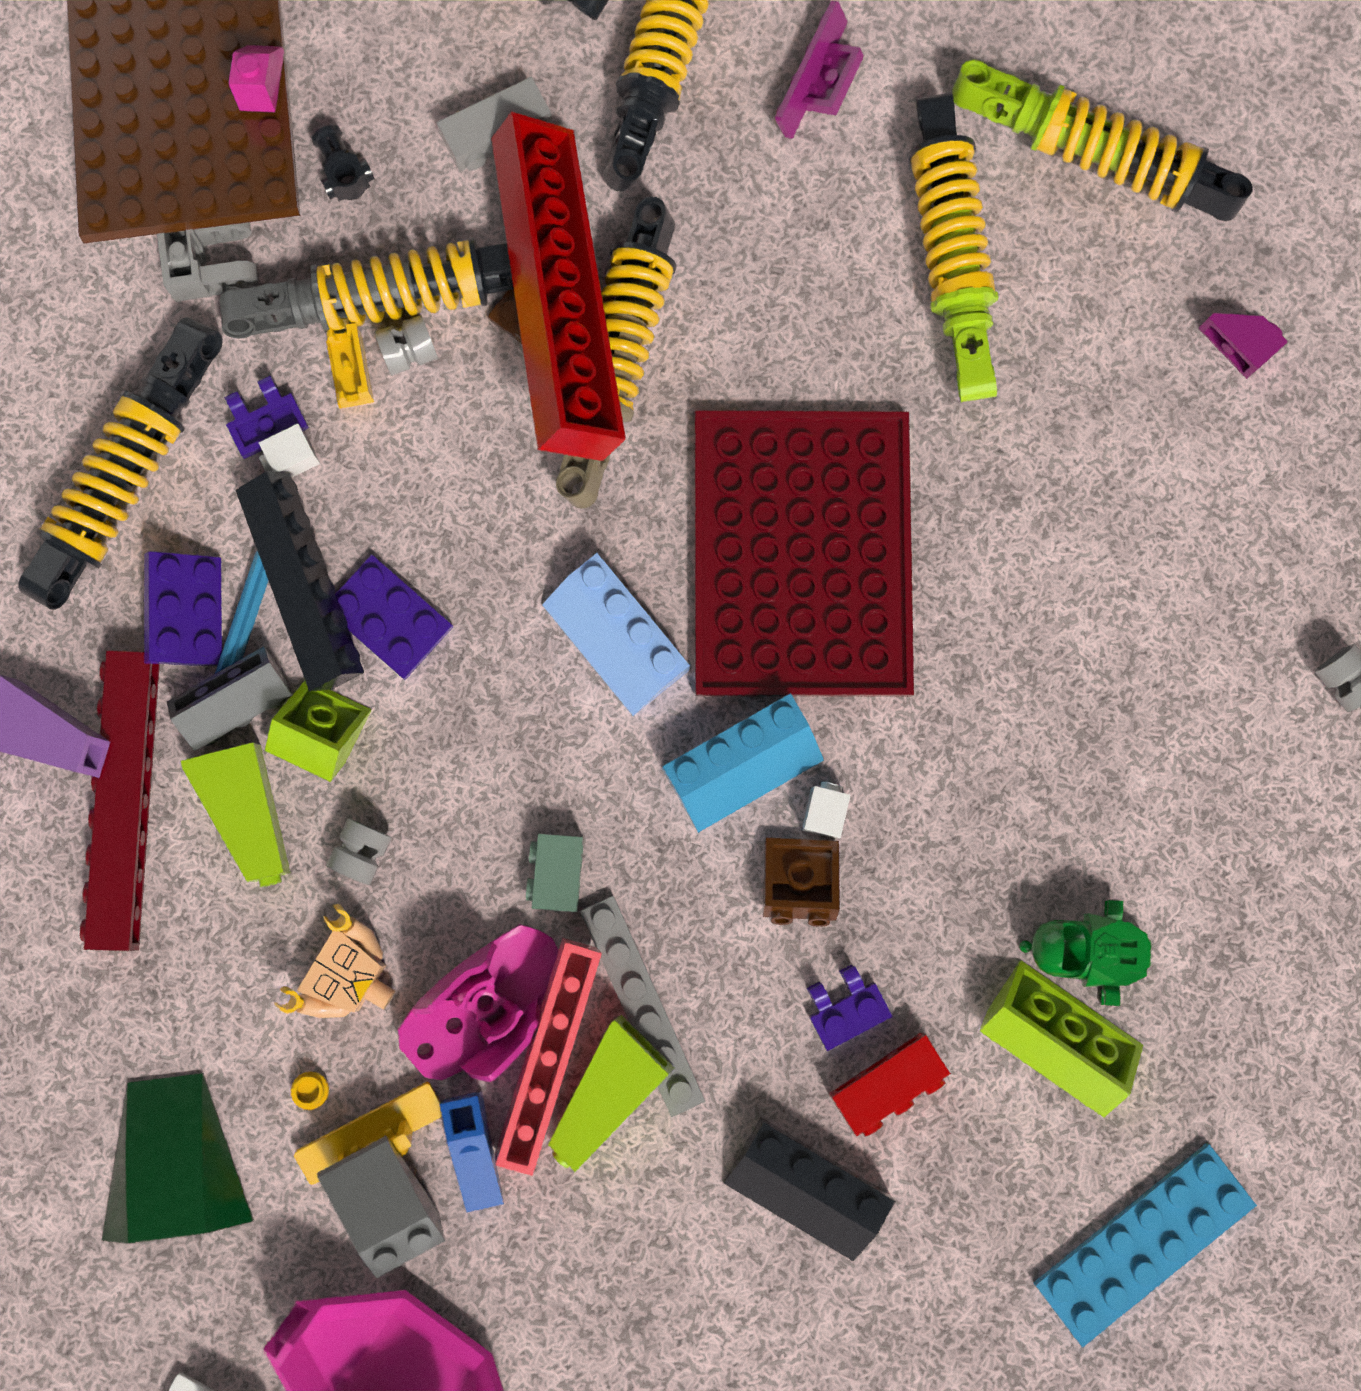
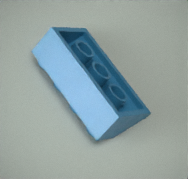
M790 693L662 766V771L699 833L819 764L824 759L810 725Z

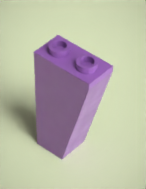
M0 674V752L99 778L110 741L22 681Z

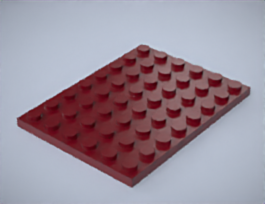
M695 410V696H787L790 693L793 697L914 696L909 412Z

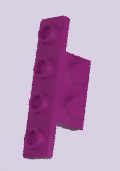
M831 0L826 12L821 16L818 29L811 43L806 47L805 56L791 79L790 87L783 102L777 108L775 121L786 138L793 139L806 111L837 115L864 58L860 47L838 44L848 24L839 1Z

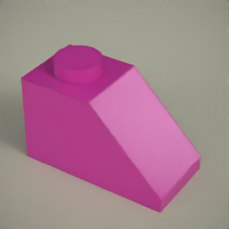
M247 45L233 52L228 84L240 111L275 112L284 56L283 47Z

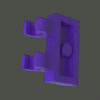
M271 376L257 381L268 404L251 413L238 391L224 397L235 418L234 421L226 424L244 459L262 451L259 442L296 424H299L303 431L309 429L294 396L290 393L282 397Z
M852 964L839 970L850 992V995L832 1004L820 981L806 988L818 1010L809 1018L826 1051L893 1017L876 983L873 982L864 986L859 972Z

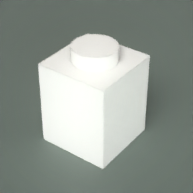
M299 424L259 442L264 453L259 456V459L265 471L290 473L291 477H294L320 464L305 432Z
M821 782L820 787L814 786L811 788L801 831L834 839L841 838L850 800V794L842 793L843 786Z

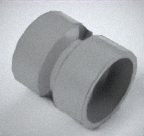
M422 315L403 321L402 327L399 329L391 325L374 332L391 376L409 370L412 362L423 365L438 359Z
M1354 643L1337 652L1315 670V673L1327 688L1336 689L1334 696L1347 712L1361 707V651Z
M348 818L339 836L343 843L341 846L334 847L326 867L358 882L370 885L379 867L376 863V858L385 855L392 837Z

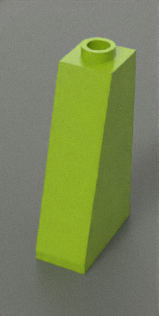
M252 742L180 761L183 771L247 882L259 881L260 888L281 883V875L291 872L261 745Z
M622 1015L609 1025L548 1144L553 1150L552 1155L555 1160L564 1168L570 1167L574 1172L587 1161L674 1070V1067Z

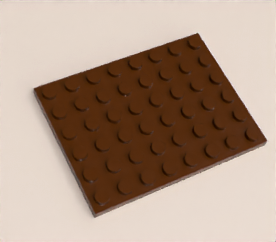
M67 0L78 232L84 244L301 216L281 0ZM247 45L283 47L284 56L275 112L239 110L228 84L233 52Z

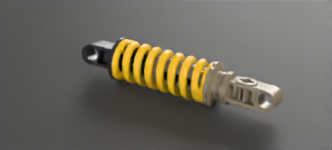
M653 196L644 198L636 206L627 242H618L612 246L610 251L612 268L607 271L605 275L606 286L601 290L623 422L632 421L634 415L633 402L626 400V398H634L639 393V388L631 380H640L644 376L643 368L636 364V362H645L650 355L648 350L642 345L651 344L655 338L653 332L647 327H654L659 323L660 318L653 310L661 309L665 303L663 296L658 292L666 291L669 288L672 276L677 268L676 262L667 255L675 230V221L664 202L660 198ZM660 216L656 222L650 223L655 217ZM564 455L559 475L556 479L557 491L576 508L584 509L590 507L598 497V491L604 471L608 466L610 455L603 461ZM583 482L582 488L572 494L573 487L577 483Z

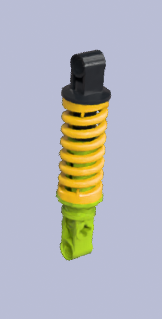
M969 60L962 65L952 89L954 103L958 107L982 115L992 122L1012 128V131L1017 134L1019 131L1029 134L1032 137L1031 150L1033 151L1038 150L1051 156L1061 148L1064 150L1062 160L1066 163H1071L1076 155L1082 157L1079 164L1082 170H1088L1093 163L1098 164V177L1105 178L1110 170L1116 172L1114 183L1117 185H1122L1129 173H1133L1135 178L1131 185V190L1135 193L1141 191L1147 180L1153 182L1148 194L1151 200L1158 199L1164 187L1170 189L1169 196L1164 194L1160 204L1170 207L1171 211L1175 213L1184 204H1187L1212 215L1218 220L1230 221L1236 217L1253 191L1252 183L1246 176L1206 161L1209 148L1204 146L1201 148L1190 142H1185L1176 150L1177 139L1171 134L1163 137L1158 143L1159 130L1155 127H1149L1141 135L1142 123L1139 120L1133 119L1124 127L1123 113L1115 112L1109 119H1106V106L1099 104L1090 112L1089 99L1086 97H1080L1074 104H1071L1074 102L1077 94L1065 89L1064 85L1060 84L1052 94L1046 93L1044 90L1041 91L1039 89L1040 86L1035 83L1031 85L1014 75L989 67L981 61ZM1010 85L1008 94H1004L1006 87ZM999 103L1003 104L1000 112H997Z
M952 92L916 98L918 124L922 132L923 142L909 152L908 158L913 176L917 180L915 192L917 197L920 198L917 207L919 214L923 216L920 227L925 234L923 246L928 252L925 261L927 268L931 270L928 282L934 289L931 295V312L944 316L943 334L952 337L960 402L997 397L996 377L993 364L991 363L987 330L993 326V318L989 314L988 307L997 302L999 297L998 292L995 290L993 274L981 271L991 264V258L988 254L981 252L988 246L987 237L978 234L985 228V220L980 216H975L983 209L982 201L974 198L980 191L979 183L972 179L977 174V166L975 163L970 162L976 151L975 141L968 136L957 135ZM973 344L977 352L970 354L969 349H966V345Z

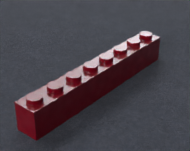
M106 651V660H103L100 665V679L104 682L103 697H99L97 703V715L101 719L100 733L98 734L109 740L110 745L100 777L92 776L91 787L93 792H95L94 807H91L88 817L89 827L93 830L92 843L87 846L85 855L86 864L90 866L89 881H86L83 887V902L87 904L86 919H83L80 925V939L84 941L83 950L137 951L140 946L160 664L144 663V652Z

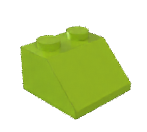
M304 681L272 718L264 751L331 782L346 763L372 709L332 690L309 692Z

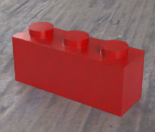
M920 1032L828 1093V1095L856 1137L861 1133L866 1137L879 1130L883 1126L881 1120L894 1112L898 1116L909 1110L915 1104L912 1099L924 1091L927 1095H930L946 1084L944 1078L951 1073L928 1037Z

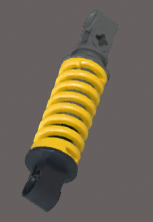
M469 237L468 240L457 242L459 252L464 251L463 257L459 256L454 243L446 245V261H441L436 247L429 246L426 250L428 264L422 265L417 250L412 249L407 253L408 262L401 263L399 255L391 253L388 257L389 265L382 266L380 258L372 256L369 260L371 268L363 269L361 261L355 259L350 263L351 272L344 273L342 265L334 263L332 265L333 275H331L329 264L322 266L315 264L311 265L310 278L306 280L301 279L299 281L295 277L281 283H269L241 290H228L221 294L219 298L222 331L226 336L235 339L247 338L251 335L268 332H280L297 327L305 329L308 328L309 324L320 323L325 332L330 329L337 331L345 329L346 324H350V322L356 323L358 327L362 326L365 323L366 314L374 323H380L384 319L385 311L391 319L399 320L403 315L404 307L409 315L416 317L422 311V301L430 313H437L440 310L441 297L448 309L455 310L459 305V292L462 294L463 308L478 305L482 307L487 306L488 294L514 289L507 243L479 248L475 238ZM269 294H272L274 298L273 302L271 301ZM273 314H275L277 322L273 320Z

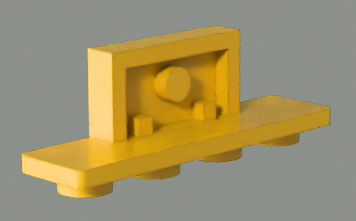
M425 1082L297 1149L294 1153V1158L308 1183L314 1185L319 1182L317 1177L319 1171L386 1135L402 1157L408 1152L409 1147L412 1146V1133L442 1117L441 1101L431 1083Z

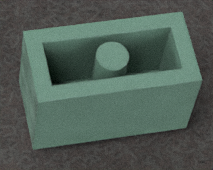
M538 834L537 842L531 841L529 863L535 864L534 879L528 878L526 901H532V909L578 912L583 837Z

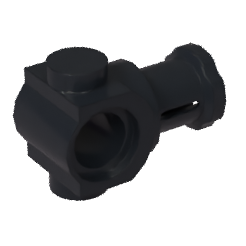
M327 125L318 129L311 137L313 145L319 148L324 158L322 168L327 177L321 179V182L330 200L337 197L339 202L342 200H356L363 195L366 189L370 188L369 182L375 180L366 159L359 162L355 153L352 150L346 149L341 139L342 131L338 125ZM346 176H355L354 180L350 183H340Z

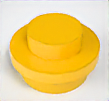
M314 1071L300 1074L295 1078L291 1086L293 1102L304 1110H313L325 1103L329 1095V1084L326 1078Z

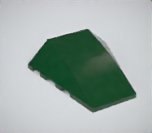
M204 1073L127 1082L102 1241L130 1244L200 1235L254 1221L243 1192L244 1189L240 1177L237 1175L230 1155L231 1151L227 1139H225L220 1126V1119Z

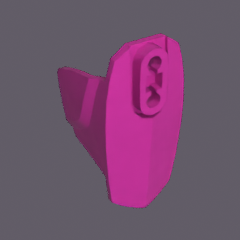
M519 924L478 950L441 978L411 1008L398 1027L399 1049L426 1078L443 1081L464 1071L470 1077L481 1081L491 1082L495 1080L530 1044L534 1030L540 1023L542 1000L558 953L554 940L540 930ZM459 1018L460 1024L456 1029H446L449 1019ZM422 1043L431 1044V1049L427 1054H419L417 1052L418 1047Z

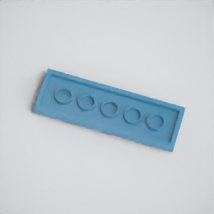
M1205 1143L1034 1281L1033 1284L1083 1348L1257 1205L1211 1145Z

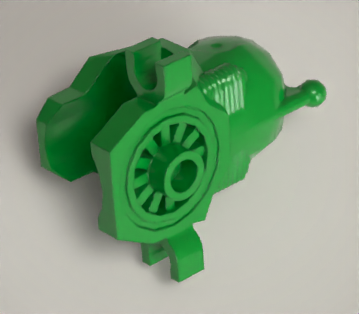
M1105 901L1104 916L1087 913L1084 915L1083 921L1052 920L1043 923L1036 930L1032 943L1023 940L1019 944V949L1022 952L1028 953L1032 951L1033 959L1038 968L1048 975L1068 979H1081L1082 987L1102 985L1101 1005L1120 1006V986H1128L1147 977V969L1151 966V941L1148 939L1147 933L1130 922L1122 921L1124 901Z

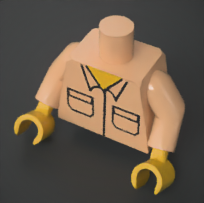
M333 905L335 910L341 914L339 919L331 921L326 916L323 917L327 926L333 931L297 989L302 994L298 995L288 986H283L279 989L281 992L291 996L289 1002L284 1005L274 1003L282 1012L292 1013L296 1011L317 1018L345 1017L350 1012L359 1011L365 1000L384 1010L394 996L396 990L378 980L386 964L381 961L383 951L373 931L354 917H349L342 905Z

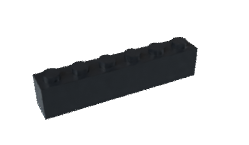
M265 471L235 491L309 692L333 690L364 673L360 662V654L352 641L347 627V619L339 606L334 584L329 579L322 560V552L316 544L310 528V520L304 512L295 481L290 473Z

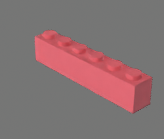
M562 938L542 1001L540 1023L534 1030L495 1151L496 1166L533 1176L602 955L596 947Z

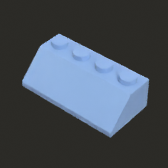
M598 553L572 572L542 604L632 716L689 672L690 665Z

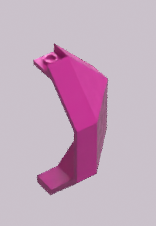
M406 1290L296 1301L285 1320L263 1348L286 1391H504L493 1354Z

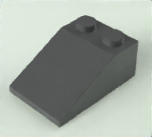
M387 1135L317 1173L318 1180L354 1247L376 1278L445 1241L436 1206Z

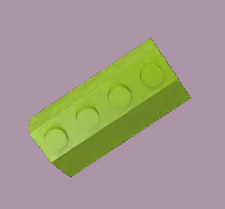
M1022 960L1019 961L988 1008L979 1030L993 1042L1009 1051L1023 1063L1032 1067L1103 1118L1130 1096L1143 1049V1044Z

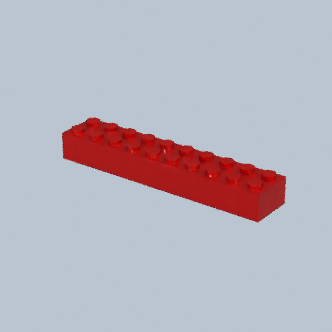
M511 111L491 140L537 448L541 451L603 461L626 440L574 130Z

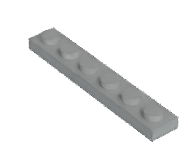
M614 896L581 910L580 913L595 947L602 953L601 960L629 1023L674 1067V1070L658 1086L671 1118L704 1103L705 1099Z

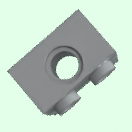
M250 222L157 234L163 285L176 302L221 295L228 290L252 288L259 284L256 265L253 262L233 261L214 265H207L204 246L248 238L251 235Z

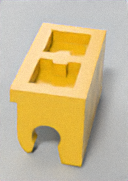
M356 323L346 324L345 333L336 334L333 329L326 331V342L339 409L374 402L363 338Z

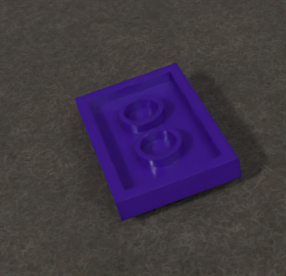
M148 551L144 554V663L218 666L222 654L221 557Z
M373 555L362 564L335 594L341 611L347 619L349 632L404 680L411 675L453 628L450 622Z

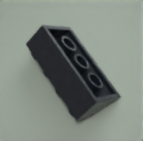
M760 1117L723 1184L852 1261L877 1236L896 1202L886 1191Z

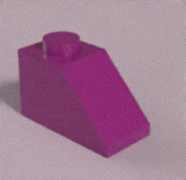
M1213 313L1198 328L1246 379L1288 343L1283 337L1281 329L1276 324L1269 322L1264 316Z

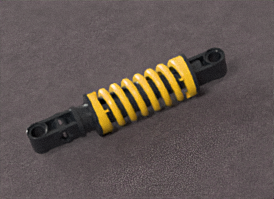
M645 0L646 4L642 6L640 13L641 20L635 28V38L631 41L629 47L630 54L624 62V72L617 78L615 84L617 93L623 100L617 106L616 113L620 121L613 135L611 151L603 173L606 184L612 190L626 191L639 178L653 145L656 131L661 130L664 126V114L675 112L678 109L682 91L679 82L683 81L687 76L688 71L685 65L692 60L693 53L691 48L697 44L698 35L696 31L702 28L704 22L702 14L707 12L708 0ZM617 164L625 166L630 176L621 174Z
M189 317L181 319L176 324L173 334L165 347L158 354L149 373L144 374L141 382L143 385L140 386L139 391L136 394L125 390L122 391L121 398L113 409V415L119 423L109 421L103 425V432L109 439L98 438L92 443L94 451L99 456H84L82 464L88 473L78 471L72 475L73 483L81 491L67 488L61 493L63 500L73 509L61 505H56L51 509L52 516L62 524V527L56 525L57 522L47 516L41 527L35 531L44 542L19 579L18 588L22 594L51 610H56L66 603L71 590L87 565L98 569L101 567V561L108 552V546L96 536L98 533H101L110 538L117 537L119 530L107 521L108 517L111 516L120 521H126L129 517L128 512L119 506L117 502H127L132 505L138 503L139 497L132 489L135 485L141 488H146L149 485V480L142 473L145 468L152 472L158 470V462L152 459L155 452L161 455L168 454L169 447L162 443L163 438L173 444L179 434L185 430V427L177 419L178 414H180L182 408L188 407L190 403L189 398L200 384L213 359L219 354L223 343L220 332ZM167 361L173 366L172 368L166 364ZM185 372H188L192 377L189 378L185 375Z

